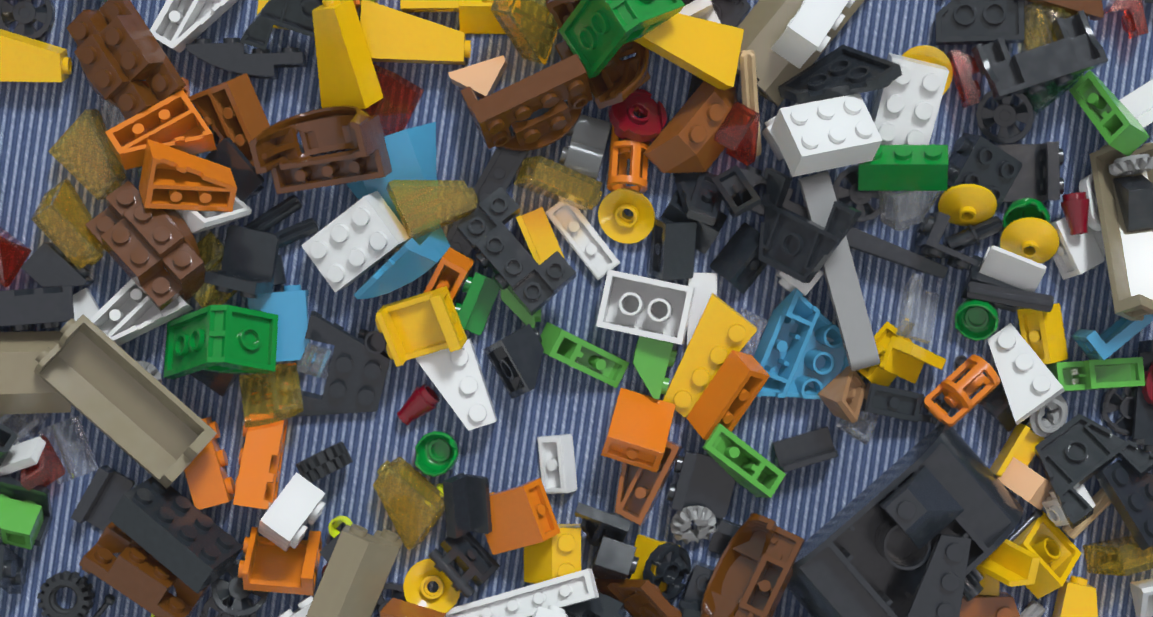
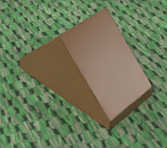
M848 366L825 386L818 395L833 415L850 423H855L858 421L866 384L856 371L852 372L850 366Z

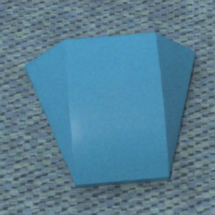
M436 122L408 128L384 137L392 172L386 177L346 183L358 200L378 191L402 225L438 213Z
M432 215L411 236V239L405 242L356 291L354 296L357 299H369L390 293L413 282L431 269L451 247L438 219Z
M796 288L772 311L755 352L754 358L770 375L756 397L773 396L777 398L821 399L818 393L849 366L839 328L832 324Z

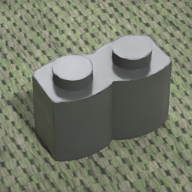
M580 115L574 127L567 133V136L572 138L569 148L563 147L559 163L564 164L563 171L597 180L612 126L611 122Z

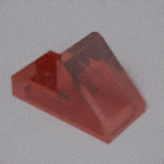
M1110 0L1103 11L1104 15L1123 11L1122 27L1124 32L1128 33L1129 39L1141 37L1149 33L1142 0Z
M957 49L948 52L946 56L952 65L953 79L963 109L980 103L981 89L977 80L973 81L972 75L980 73L974 57Z
M739 102L734 103L714 137L716 142L726 147V154L747 166L755 162L760 113Z
M45 435L41 436L46 444L38 463L21 470V485L28 491L37 485L47 487L66 473L65 468Z

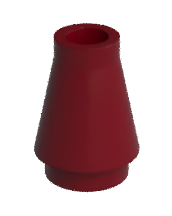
M1086 192L1062 195L1063 202L1060 204L1070 230V235L1088 233L1090 199H1087Z
M423 384L421 387L417 386L403 407L397 412V415L404 424L409 425L414 420L435 409L440 399L427 384Z

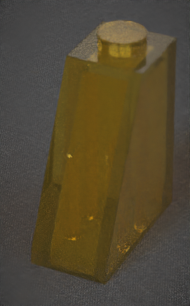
M494 0L491 11L520 56L525 60L546 65L559 30L552 13L549 12L546 6V1Z
M86 109L48 152L97 200L106 199L105 197L119 188L120 184L127 177L121 163L110 148L105 134L107 128L100 112L97 109Z
M542 156L525 158L514 183L516 186L581 210H592L593 207L598 205L602 197V191H600L602 182Z
M66 178L44 194L31 220L79 270L87 264L90 266L96 264L103 257L102 251L104 248L89 233L85 226L93 218L70 181Z
M392 180L388 182L386 188L410 239H417L470 215L476 210V203H478L474 189L472 187L468 188L465 181Z
M400 456L392 462L387 460L377 470L379 477L374 482L373 487L404 546L410 551L424 541L444 513V494Z
M1132 535L1083 545L1087 570L1091 574L1129 576L1153 568V546L1142 551Z

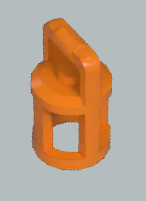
M613 125L609 147L607 189L612 192L617 189L628 188L645 193L648 185V158L643 153L649 147L650 142H637L628 138L619 140V137L614 133ZM628 159H630L629 175H627V161H628Z
M972 354L925 397L923 401L924 406L938 421L953 427L1000 384V378L987 361L976 354ZM969 369V372L966 375H964L957 383H954L961 375H963ZM984 385L985 387L970 400L969 397ZM943 393L945 402L950 407L960 411L953 417H950L943 408L933 402L939 394Z

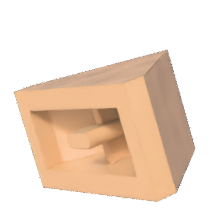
M504 55L448 72L452 84L462 89L470 86L474 94L483 99L493 94L507 65Z
M1015 457L1012 458L1001 477L996 476L1004 486L1039 510L1044 507L1041 502L1050 496L1049 491L1052 487L1049 481Z

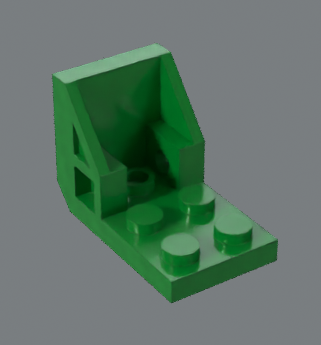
M581 0L559 29V32L573 54L578 55L590 79L600 74L623 44L639 39L679 13L685 4L682 0Z
M209 305L167 322L164 378L175 380L200 370L219 373L270 374L275 372L278 315L232 305Z

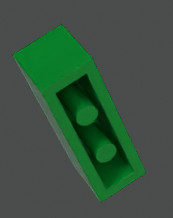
M880 145L872 161L859 163L858 191H947L948 145Z

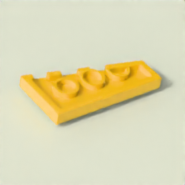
M711 293L704 312L668 386L666 395L663 397V401L675 404V410L686 418L731 351L740 352L756 333L757 327L714 293Z

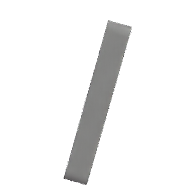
M828 171L799 178L809 220L824 228L834 201H837ZM845 236L822 268L847 360L853 372L880 364V358L848 240Z

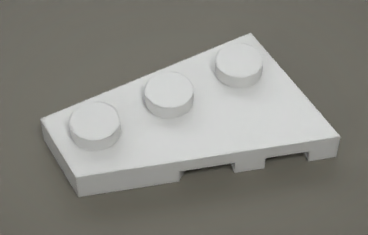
M1009 323L987 339L1017 425L1065 391L1012 323Z

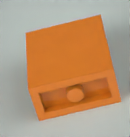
M620 388L601 456L657 473L664 455L676 405Z
M541 478L508 490L489 493L492 532L485 534L492 555L541 543L561 533Z
M252 527L250 537H245L243 554H246L245 560H240L238 567V578H243L244 590L314 596L321 558L319 552L322 550L321 531L310 530L308 540H301L295 549L290 546L285 552L266 537L259 536L258 527Z

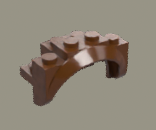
M107 0L100 9L83 10L68 25L67 30L77 44V49L74 53L79 59L89 85L102 99L120 109L126 120L181 91L186 86L130 0ZM139 80H146L150 87L146 86Z
M128 180L105 197L108 208L86 223L85 226L89 233L161 311L179 296L185 301L189 300L202 287L206 272L205 265L201 259L196 240L179 213L175 209L144 208L140 192Z
M751 513L749 518L734 534L714 568L704 592L700 617H772L792 577V567L805 540L778 527L776 521L756 513Z
M113 522L105 528L98 542L83 556L79 563L82 566V570L88 574H94L156 617H190L210 587L208 585L197 594ZM114 553H120L118 557L113 555ZM173 585H174V588H175L177 597H175V596H173L171 593H169V591H170V589L172 588Z

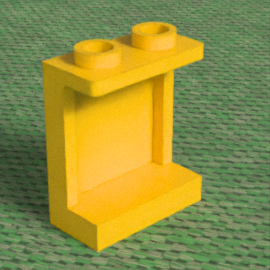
M447 286L383 305L376 313L375 322L377 329L380 333H383L387 342V354L391 360H394L396 367L403 366L409 359L449 348L450 352L459 350L467 341L465 331Z

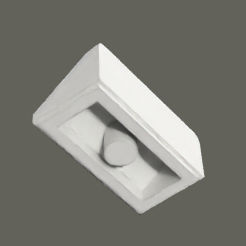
M572 434L537 437L541 481L546 494L576 491L577 478Z

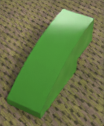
M1143 357L1047 364V368L1063 386L1064 392L1145 386Z

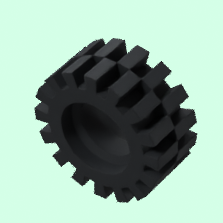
M343 441L295 465L300 475L312 483L353 461Z
M70 571L59 572L48 578L40 587L41 592L37 596V599L41 601L38 603V608H43L44 610L41 613L43 617H85L90 612L89 609L93 607L94 602H92V599L95 598V592L91 593L92 584L88 585L86 582L88 578L85 576L80 577V573L76 571L70 573ZM68 587L75 592L77 600L73 608L65 609L58 605L56 593L60 588Z

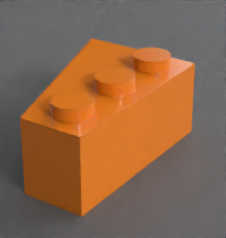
M184 90L171 95L105 131L110 148L125 170L143 166L147 139L192 155L217 150L213 133Z
M147 139L139 183V192L144 208L233 211L237 185L231 168Z
M252 414L249 420H245L243 437L246 438L244 448H241L239 454L240 469L235 482L233 505L268 510L277 499L288 418Z

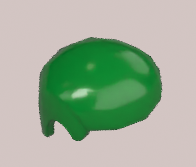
M1030 197L1017 199L1005 211L1003 228L1005 229L1007 225L1015 220L1026 217L1040 218L1050 222V213L1044 204L1037 199Z
M969 298L957 308L955 328L965 338L974 341L984 340L997 330L999 322L998 313L990 302Z
M433 431L425 434L415 446V465L424 475L436 477L446 474L457 462L458 447L456 441L448 433Z

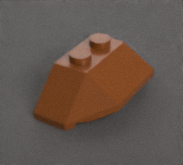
M703 81L643 154L661 173L706 172L741 130L736 87L721 90Z

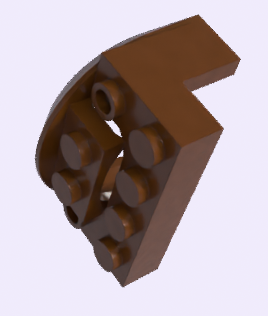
M545 0L549 12L552 13L559 29L581 0ZM635 41L623 44L598 76L588 78L591 92L599 109L623 102L630 94L651 78L648 73V48ZM636 53L634 57H631L623 61L620 60V58Z
M566 41L555 45V49L561 58L560 62L481 100L477 99L470 86L460 90L464 103L488 149L502 147L515 151H530L543 148L561 139L574 127L583 107L593 100L587 72L578 55L572 54ZM541 108H551L548 112L537 118L523 121ZM510 126L512 127L515 136H511L509 130Z
M354 106L325 107L291 116L267 127L249 142L256 174L267 173L271 170L277 194L382 178L392 172L379 115L370 116L367 112ZM298 131L300 133L304 153H302L300 150L297 138ZM342 149H352V150H350V151H344V152H338V153H332V154H326V155H320V156H314V157L311 156V155H315V154H319V153H324V152H329V151L342 150Z

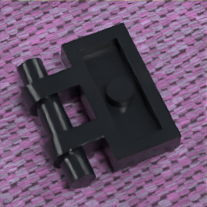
M470 532L458 538L446 537L440 543L441 547L447 552L444 556L437 548L428 555L435 563L434 567L438 572L442 571L453 583L451 586L456 592L460 591L466 599L475 592L468 584L470 580L479 587L500 567ZM453 560L464 571L462 575L450 564Z

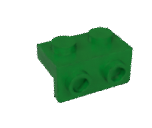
M475 272L474 277L467 276L462 292L467 293L463 304L457 302L455 308L463 329L481 335L500 287L494 279Z

